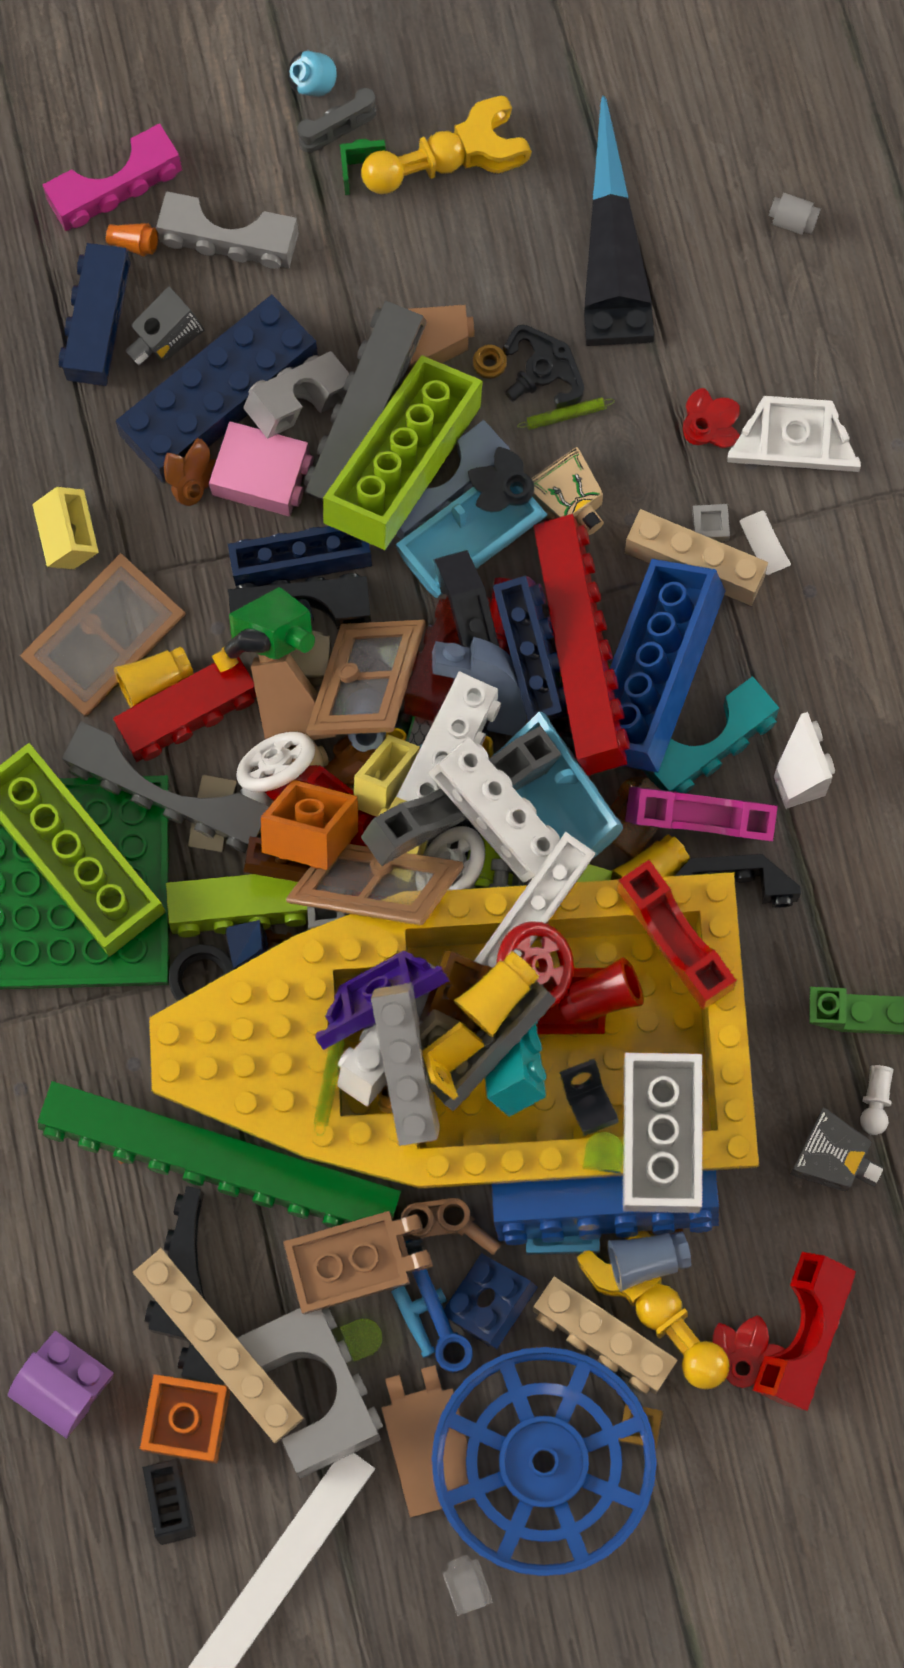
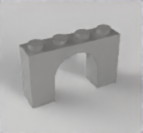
M329 1307L307 1314H302L301 1308H298L237 1338L266 1373L293 1360L313 1359L325 1364L335 1375L337 1394L330 1411L319 1421L281 1439L300 1479L381 1440L377 1430L382 1428L383 1425L375 1407L368 1410L361 1396L368 1394L359 1373L352 1376L346 1363L351 1361L352 1357L344 1340L336 1342L331 1330L336 1328L337 1325Z

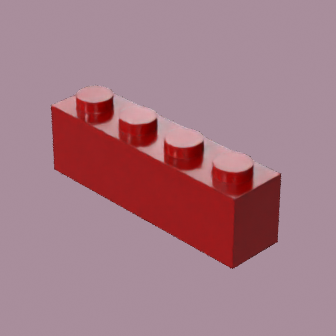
M237 657L238 663L226 671L220 672L216 664L213 663L113 717L114 723L136 763L142 759L149 761L156 758L162 753V748L173 742L181 744L193 736V732L203 726L206 728L212 727L223 720V715L234 709L241 711L254 703V698L257 697L254 681L240 657Z

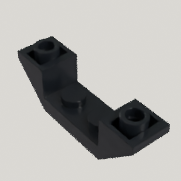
M468 550L433 559L441 593L448 595L460 645L470 648L473 637H476L499 647L485 587Z
M763 854L690 858L675 875L734 873V880L739 883L751 882L755 880L756 876H760L762 904L771 903L773 908L790 907L793 905V902H798L801 895V886Z

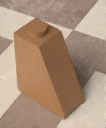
M466 305L408 309L423 315L427 324L403 381L421 355L444 363L468 350V338L475 337L474 320L473 317H467Z
M290 653L274 660L258 654V657L253 659L251 671L265 739L285 732H301L308 735L306 729L318 696L317 691ZM336 734L309 735L312 740L336 737Z

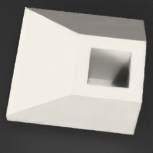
M808 712L800 715L774 774L785 809L824 797L831 783L832 774L835 773L829 753H823L819 743L823 741L817 721L811 722Z

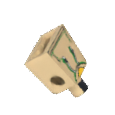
M578 447L531 478L534 483L533 498L548 514L547 518L549 520L573 513L578 524L585 525L588 535L595 533L604 524L603 520L595 512L602 505V490Z

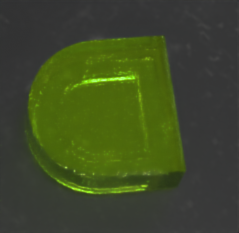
M609 1132L594 1134L586 1144L583 1169L621 1174L623 1145L619 1138Z
M358 1319L340 1327L354 1363L375 1354L382 1345L383 1336L381 1329L370 1319Z

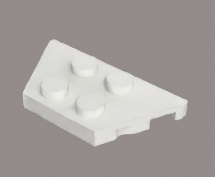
M763 396L754 415L748 420L742 430V434L734 447H731L727 457V462L852 472H859L861 465L859 458L855 456L851 448L850 438L845 427L839 422V414L833 401Z

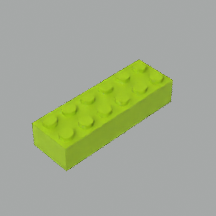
M421 355L323 497V523L386 550L456 445L457 440L460 439L480 409L482 380Z
M30 743L0 765L1 825L109 957L166 913L160 900Z

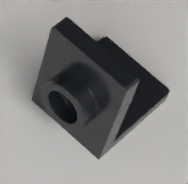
M595 1059L560 1072L567 1101L584 1136L619 1122L618 1116L602 1085ZM581 1073L591 1074L590 1078L582 1084L574 1085L571 1083L573 1078Z

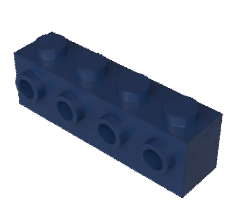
M87 243L85 255H79L77 273L80 275L79 285L73 286L71 294V305L74 306L72 317H67L65 324V336L68 337L66 348H61L59 354V367L63 368L67 381L107 386L131 264L127 248Z
M331 526L312 527L293 533H278L270 537L258 539H243L228 544L235 586L244 583L263 586L276 580L291 581L372 566L369 543Z
M522 576L493 585L528 722L538 712L545 713L550 721L569 716L564 688L559 674L560 666L557 651H553L550 640L554 638L552 623L549 617H544L541 606L546 604L541 584H536L528 576Z

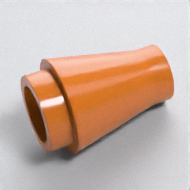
M149 223L110 224L106 232V242L109 245L127 248V251L145 257L147 254L153 255L158 245L157 229L151 227Z

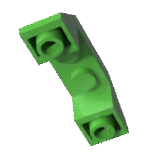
M810 987L809 1024L840 1032L904 1035L903 996L846 994L847 988Z

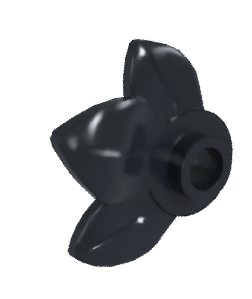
M497 447L494 454V466L478 467L468 471L472 486L481 493L477 499L476 506L484 511L499 512L509 505L521 506L528 503L533 497L534 483L527 474L523 473L522 459L511 450ZM514 486H519L523 489V492L514 494L511 492V489Z

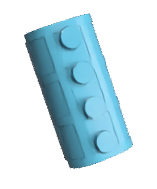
M514 486L511 492L520 494L523 492V489L519 486ZM472 487L396 543V548L405 564L426 590L435 598H439L443 593H441L433 559L468 550L475 568L478 569L479 566L509 546L538 522L540 523L548 514L533 497L528 503L521 506L509 505L499 512L484 511L476 506L477 499L481 493Z
M538 712L499 751L515 739L539 726L544 729L560 751L561 756L547 774L516 790V792L533 804L536 809V815L545 825L552 827L558 833L560 839L567 832L596 853L593 857L595 858L618 837L623 829V825L616 818L594 783L591 782L572 751L557 733L547 715L543 712Z

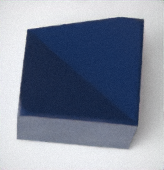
M260 920L226 928L233 969L268 951L267 934Z

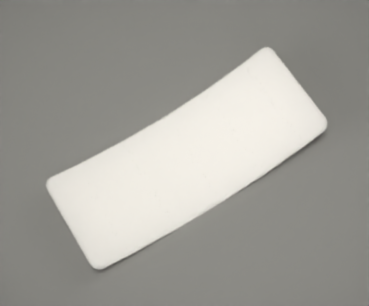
M765 511L757 512L740 520L743 531L756 557L768 562L766 575L791 565L772 529Z

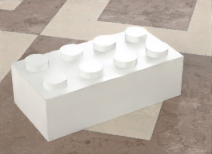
M626 1053L624 1059L623 1211L699 1213L702 1208V1054Z

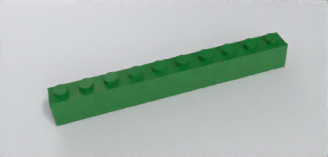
M51 1081L37 1121L38 1129L43 1131L42 1135L51 1140L63 1142L64 1138L77 1141L79 1148L89 1152L98 1153L99 1149L112 1152L114 1159L124 1163L133 1164L134 1160L147 1163L149 1170L159 1174L168 1175L169 1171L182 1174L184 1181L194 1185L203 1186L204 1182L218 1186L217 1191L229 1196L238 1197L239 1193L252 1196V1202L264 1207L273 1208L274 1204L287 1207V1213L299 1218L308 1219L309 1215L323 1219L322 1224L330 1228L387 1211L391 1212L393 1218L401 1193L399 1190L54 1081Z

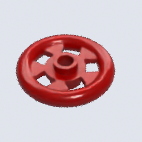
M538 921L522 923L513 928L504 937L498 950L496 964L500 960L503 962L515 949L521 951L522 955L520 957L539 976L537 981L543 984L551 978L554 983V987L549 992L556 1001L550 1006L551 1008L565 997L572 984L574 959L571 948L565 937L553 926ZM530 937H542V948H531ZM556 951L559 959V967L553 968V961L550 956V952ZM536 961H538V964H539V970H538V971L536 970V967H535Z

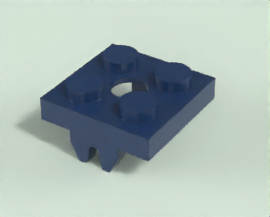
M481 1253L445 1306L444 1311L450 1322L462 1328L475 1339H479L488 1347L490 1345L497 1349L538 1287L525 1277ZM493 1289L495 1298L492 1304L488 1307H479V1295L484 1290Z

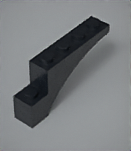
M186 1186L185 1193L178 1194L173 1214L177 1215L178 1219L175 1230H168L164 1250L169 1251L168 1257L206 1301L199 1272L197 1246L199 1217L204 1193L201 1189ZM150 1300L145 1314V1322L149 1323L148 1329L152 1333L190 1342L158 1302ZM191 1342L189 1348H182L178 1369L183 1370L181 1376L184 1379L227 1386Z

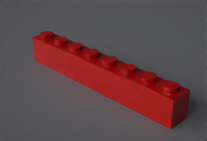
M572 513L534 525V532L576 758L588 776L628 764L625 750L630 749V743L626 730L624 728L621 729L619 720L624 719V712L619 698L615 699L613 690L618 689L613 668L609 669L608 660H612L613 656L608 640H603L602 631L607 630L603 612L597 609L596 602L601 601L596 581L592 582L591 574L595 573L596 570L591 554L586 553L585 546L590 544L589 535L585 525L579 526Z

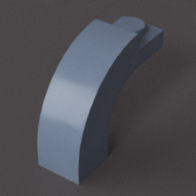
M473 637L470 648L455 643L435 642L432 651V673L456 678L460 671L497 688V701L501 702V707L493 722L487 720L486 728L491 732L512 736L519 732L525 725L526 711L511 656L497 645Z

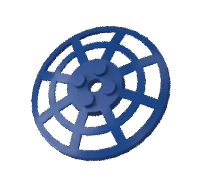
M550 1347L526 1348L503 1354L482 1365L468 1376L452 1394L440 1416L434 1435L432 1450L433 1482L439 1503L449 1523L461 1539L480 1556L499 1567L520 1574L536 1576L564 1575L585 1569L605 1559L620 1547L638 1526L648 1507L655 1483L657 1463L655 1440L648 1417L638 1398L627 1384L608 1367L586 1355L567 1349ZM551 1360L566 1362L575 1365L576 1368L568 1387L553 1383H533L522 1386L515 1364L525 1361ZM501 1371L508 1392L493 1401L480 1415L476 1423L456 1414L461 1403L478 1384L490 1375ZM590 1372L603 1379L619 1394L629 1407L633 1418L613 1426L600 1406L581 1393ZM546 1394L563 1397L555 1417H534L527 1397ZM513 1403L520 1423L506 1437L487 1429L488 1424L495 1415L507 1405ZM576 1404L582 1406L594 1417L602 1431L582 1439L576 1429L568 1424ZM449 1428L470 1437L466 1453V1471L469 1484L450 1491L447 1490L443 1463L445 1440ZM637 1432H640L643 1442L645 1461L643 1484L639 1495L618 1487L622 1470L619 1438L622 1439ZM480 1442L500 1451V1472L479 1479L477 1468ZM606 1445L609 1446L611 1459L608 1482L587 1473L589 1465L588 1453ZM541 1451L551 1453L555 1459L553 1469L546 1473L537 1471L533 1466L534 1456ZM506 1486L511 1494L519 1500L511 1521L493 1507L487 1499L486 1493ZM581 1487L602 1496L591 1512L575 1522L567 1501L574 1497ZM475 1498L485 1515L499 1528L506 1531L497 1552L487 1547L469 1531L459 1518L454 1505ZM612 1501L633 1509L628 1520L617 1534L602 1547L588 1554L580 1533L598 1521L609 1508ZM533 1507H553L561 1528L555 1530H535L526 1528L525 1525ZM520 1538L538 1542L566 1539L574 1560L559 1564L540 1565L523 1563L511 1559Z

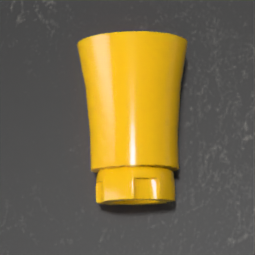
M178 647L170 652L166 650L133 663L114 667L118 684L130 708L194 674L191 663L182 647Z
M668 834L661 841L654 842L628 862L611 870L613 871L611 880L621 879L647 860L652 862L662 877L675 876L688 862L690 856L683 844L675 836L672 837Z
M512 951L503 962L500 960L488 974L471 989L455 999L454 1002L476 1025L493 1037L504 1019L530 990L529 986L539 976L527 962Z

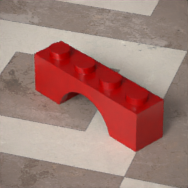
M647 860L618 880V893L703 1010L734 990L737 979L718 953L710 948L688 923L678 907L670 887L650 860Z
M801 1252L790 1283V1287L795 1292L801 1309L799 1330L793 1342L785 1350L778 1354L764 1356L752 1391L784 1406L808 1411L857 1271L825 1255Z

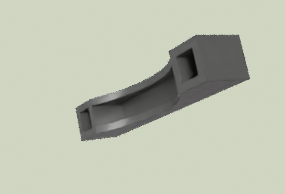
M80 721L62 757V760L70 767L68 772L85 781L88 780L89 776L100 780L99 786L116 795H119L122 790L132 795L131 801L149 810L152 805L164 810L162 815L179 824H182L184 819L196 824L194 830L210 838H214L215 834H218L228 839L226 842L228 846L240 852H246L250 836L261 838V816L269 806L240 793L224 797L195 798L163 790L147 781L132 768L125 758L119 743L112 735Z
M539 726L512 741L501 751L489 758V760L497 770H501L508 775L512 781V787L518 790L547 774L561 756V753L544 729ZM440 788L421 798L402 802L376 816L361 838L380 865L384 866L467 818Z

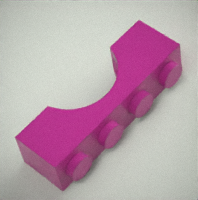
M159 123L131 138L129 160L118 173L103 179H91L83 177L71 169L42 184L48 203L64 230L67 231L71 228H79L85 225L90 218L102 212L106 213L114 210L122 201L144 194L149 187L161 181L166 182L173 179L182 170L177 150Z
M630 786L625 822L773 841L778 806Z

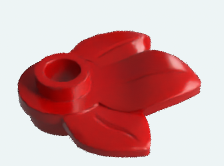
M705 388L697 389L690 395L686 402L688 416L682 425L685 439L689 443L698 446L709 442L720 448L734 446L740 434L732 425L740 415V405L730 398H717L713 400Z
M761 1316L748 1319L738 1328L737 1332L723 1323H718L714 1329L712 1342L719 1345L725 1351L729 1360V1372L726 1379L731 1385L738 1388H747L756 1382L765 1355H774L785 1350L782 1346L768 1344V1328ZM737 1363H746L749 1366V1373L745 1376L739 1375L735 1369Z

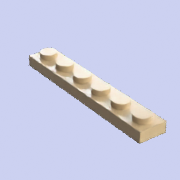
M162 1248L133 1271V1274L275 1444L304 1419Z

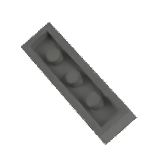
M536 980L529 986L530 990L504 1019L493 1037L489 1036L482 1029L477 1032L476 1035L483 1041L484 1047L450 1072L458 1094L456 1099L453 1100L432 1082L429 1084L432 1091L452 1111L470 1095L474 1088L496 1067L499 1061L556 1001L539 981Z

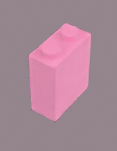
M229 421L209 481L211 494L290 517L293 506L299 507L302 500L304 487L300 485L303 476L307 474L309 468L313 465L314 456L310 455L308 442L279 434L267 439L260 429Z

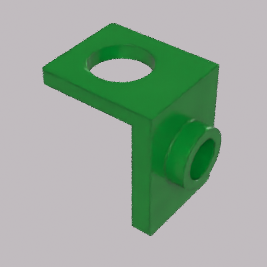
M358 139L352 143L340 144L345 195H350L347 165L362 164L370 154L376 151H386L385 140L370 141L368 139Z

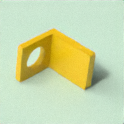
M461 1022L422 1051L431 1082L453 1100L458 1097L450 1072L484 1047L483 1041Z

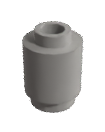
M783 193L782 198H774L768 216L774 218L772 225L801 235L804 232L812 235L821 209L814 207L813 202Z

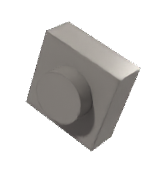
M728 504L694 505L692 509L694 531L716 541H729Z

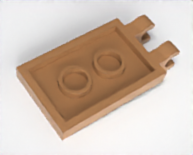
M387 1211L284 1241L302 1314L410 1284L409 1272L433 1267L430 1253L427 1250L408 1255L403 1236L423 1231L420 1217L416 1214L393 1221L391 1212Z
M435 1365L421 1369L426 1390L405 1395L400 1375L385 1379L392 1405L382 1407V1412L410 1518L442 1509L433 1482L432 1450L440 1416L454 1390L451 1388L442 1391ZM449 1428L445 1440L443 1457L444 1476L448 1491L469 1484L466 1471L468 1445L466 1435ZM475 1498L470 1499V1500H467V1501H465V1502L473 1501V1500H475Z

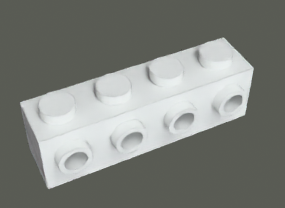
M460 671L458 672L396 797L405 801H411L437 791L440 787L428 772L468 737L473 742H477L482 746L486 737L482 730L487 720L490 722L495 720L501 707V702L497 701V688Z
M468 737L434 766L428 774L518 878L525 883L535 876L559 842L560 837L552 827L545 825L536 815V809L533 804L516 792L508 775L501 770H497L490 762L486 750L479 743L473 742Z
M429 992L415 999L419 1018ZM376 1025L365 1028L359 1039L361 1042L355 1049L349 1047L338 1062V1066L341 1069L337 1087L367 1107L387 1084Z

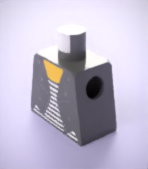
M169 286L133 322L132 328L140 337L125 351L138 365L153 352L164 362L200 335L205 328L189 307Z
M822 1108L790 1174L804 1180L847 1192L855 1177L875 1187L884 1167L865 1158L872 1143L868 1138L829 1110Z

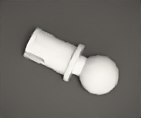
M870 1066L867 1095L863 1097V1102L869 1104V1108L864 1110L860 1117L861 1127L870 1135L881 1134L889 1124L888 1116L883 1108L892 1104V1101L889 1100L894 1069L887 1066Z

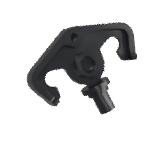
M528 325L516 326L503 346L505 355H513L518 352V344L522 340L529 341L535 353L526 363V373L523 371L517 373L518 378L505 391L506 396L514 402L523 393H534L537 390L535 384L546 386L556 379H561L569 383L572 389L569 393L559 392L555 396L556 411L558 408L562 409L563 407L579 403L584 396V384L568 344Z

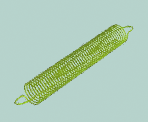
M602 397L596 398L595 401L593 399L590 402L588 400L585 403L575 404V406L574 404L570 405L567 409L563 407L562 410L558 408L557 411L556 409L552 412L548 411L547 414L546 412L542 413V415L541 413L537 414L534 418L533 416H530L529 419L527 417L528 429L532 430L557 423L558 417L560 422L571 419L572 416L575 418L581 415H588L590 411L591 413L603 411L605 409V400Z
M337 1042V1044L329 1047L331 1051L327 1055L329 1060L326 1061L327 1069L324 1070L325 1076L323 1077L325 1080L322 1081L323 1085L321 1086L324 1089H321L319 1093L321 1096L319 1097L318 1104L320 1105L317 1106L316 1113H320L315 1115L313 1122L315 1126L319 1125L316 1124L318 1122L327 1121L329 1123V1113L331 1112V1104L335 1094L334 1088L336 1087L333 1083H337L339 1067H336L338 1062L336 1061L340 1060L343 1053L342 1050L344 1049L342 1042Z

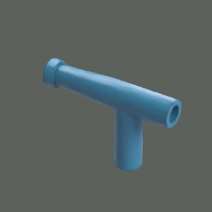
M405 1286L394 1289L391 1293L409 1330L422 1351V1357L426 1358L434 1354L435 1348L431 1346L419 1317L420 1314L428 1311L423 1297L412 1302ZM437 1289L436 1292L442 1304L447 1300L442 1289Z

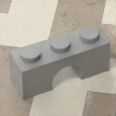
M332 351L321 356L313 355L302 365L294 369L288 367L268 381L260 380L256 382L248 391L249 395L244 405V410L268 439L295 425L303 407L296 398L310 401L320 413L336 406L337 403H342L347 393L344 390V385L349 373Z

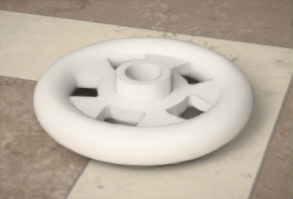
M301 732L280 733L263 740L254 746L240 761L236 773L238 783L241 787L251 792L271 791L290 783L301 775L312 762L315 754L313 740ZM290 746H296L291 751L288 749ZM258 766V770L251 772L253 767Z
M466 826L450 828L437 836L427 847L423 856L462 861L464 868L455 881L459 880L454 885L452 883L448 890L471 889L483 868L485 846L482 837L476 830ZM459 841L457 849H450L452 843ZM471 849L470 859L466 861L465 853ZM416 872L418 892L423 890L434 875L433 873Z

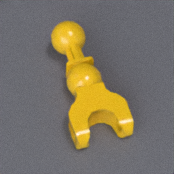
M496 96L477 102L470 110L467 120L455 125L454 133L438 131L430 136L428 141L425 137L420 138L419 150L399 157L389 151H376L370 154L362 165L361 175L364 184L369 190L377 194H389L401 185L404 176L426 169L430 179L435 178V171L441 174L452 173L462 163L465 169L478 166L489 172L503 173L525 164L530 158L532 150L528 142L522 137L504 139L497 136L493 129L508 121L512 111V106L507 97Z
M638 1231L637 1236L627 1237L625 1239L629 1240L651 1236L647 1231ZM589 1250L577 1256L579 1267L599 1293L611 1297L620 1296L626 1298L633 1307L636 1306V1314L640 1322L647 1328L656 1330V1336L659 1339L667 1334L683 1354L682 1371L686 1380L691 1385L699 1389H712L719 1386L726 1379L729 1372L727 1354L719 1345L708 1341L701 1342L684 1322L688 1317V1311L685 1308L682 1309V1301L678 1293L670 1286L663 1285L661 1277L620 1291L616 1284L611 1264L604 1263L593 1251Z

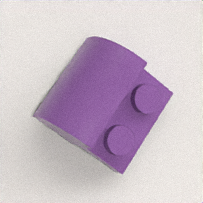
M54 1331L37 1353L33 1352L25 1362L9 1389L8 1397L67 1439L89 1412L91 1404L112 1380L114 1372L57 1331Z

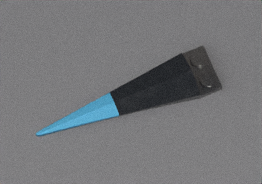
M603 95L600 105L584 305L586 346L654 343L651 296L607 99Z

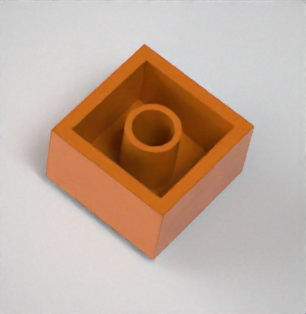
M296 780L291 781L261 816L262 853L310 865L313 868L328 870L358 833V796Z
M154 1374L140 1450L218 1464L231 1390L227 1386Z

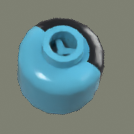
M301 51L296 54L290 61L287 70L290 86L300 94L314 97L324 96L329 93L337 77L334 61L328 55L313 51Z

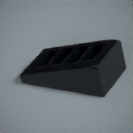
M175 1458L142 1467L154 1534L159 1544L165 1545L195 1537L196 1531L180 1459ZM174 1474V1480L159 1484L154 1482L155 1478ZM177 1490L175 1495L158 1499L157 1494ZM175 1505L180 1506V1510L161 1513V1509ZM182 1520L183 1522L176 1525L164 1527V1524Z

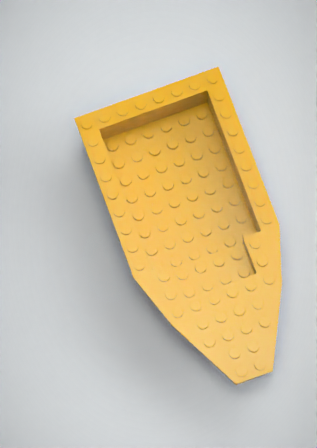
M734 873L662 877L670 887L674 899L688 923L698 936L718 953L737 979L734 990L705 1010L695 1000L617 891L618 880L576 882L547 924L556 928L567 940L573 954L574 968L608 967L620 958L625 957L637 974L643 992L644 1003L639 1007L606 1014L605 1034L538 1035L542 1044V1051L540 1052L541 1062L546 1072V1080H544L546 1097L510 1117L487 1098L484 1078L454 1111L448 1108L433 1092L440 1126L437 1140L399 1146L393 1113H384L380 1110L378 1106L379 1096L377 1095L367 1107L337 1087L336 1083L331 1112L329 1113V1123L325 1127L315 1126L313 1122L320 1097L319 1093L321 1089H324L321 1088V1084L325 1080L323 1075L324 1070L327 1069L325 1067L326 1061L329 1060L327 1059L329 1047L323 1050L315 1036L318 1031L326 1030L329 1026L325 1015L335 1001L334 997L340 985L403 950L413 954L415 958L420 957L427 960L434 967L440 966L445 950L475 961L528 885L447 890L423 925L348 914L289 938L149 1017L152 1092L304 1158L417 1188L623 1176L625 1054H702V1171L757 1168L759 1160ZM421 892L402 893L384 901L412 905ZM538 936L531 945V948H542V937ZM556 951L550 952L553 968L559 967ZM538 961L535 963L536 968H539ZM365 1028L343 1039L344 1049L342 1050V1055L349 1047L353 1049L357 1047L361 1042L359 1039ZM595 1059L602 1085L618 1116L619 1122L584 1136L567 1101L560 1072ZM581 1073L575 1076L571 1083L574 1085L582 1084L590 1078L591 1074Z

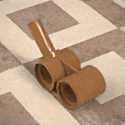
M458 1198L413 1203L407 1206L401 1215V1219L417 1212L427 1216L428 1224L422 1232L407 1235L415 1240L446 1234H460L461 1236L466 1234L493 1256L502 1245V1243L474 1223L475 1218L470 1215L468 1205ZM448 1209H461L465 1215L464 1220L456 1226L447 1224L444 1221V1214Z

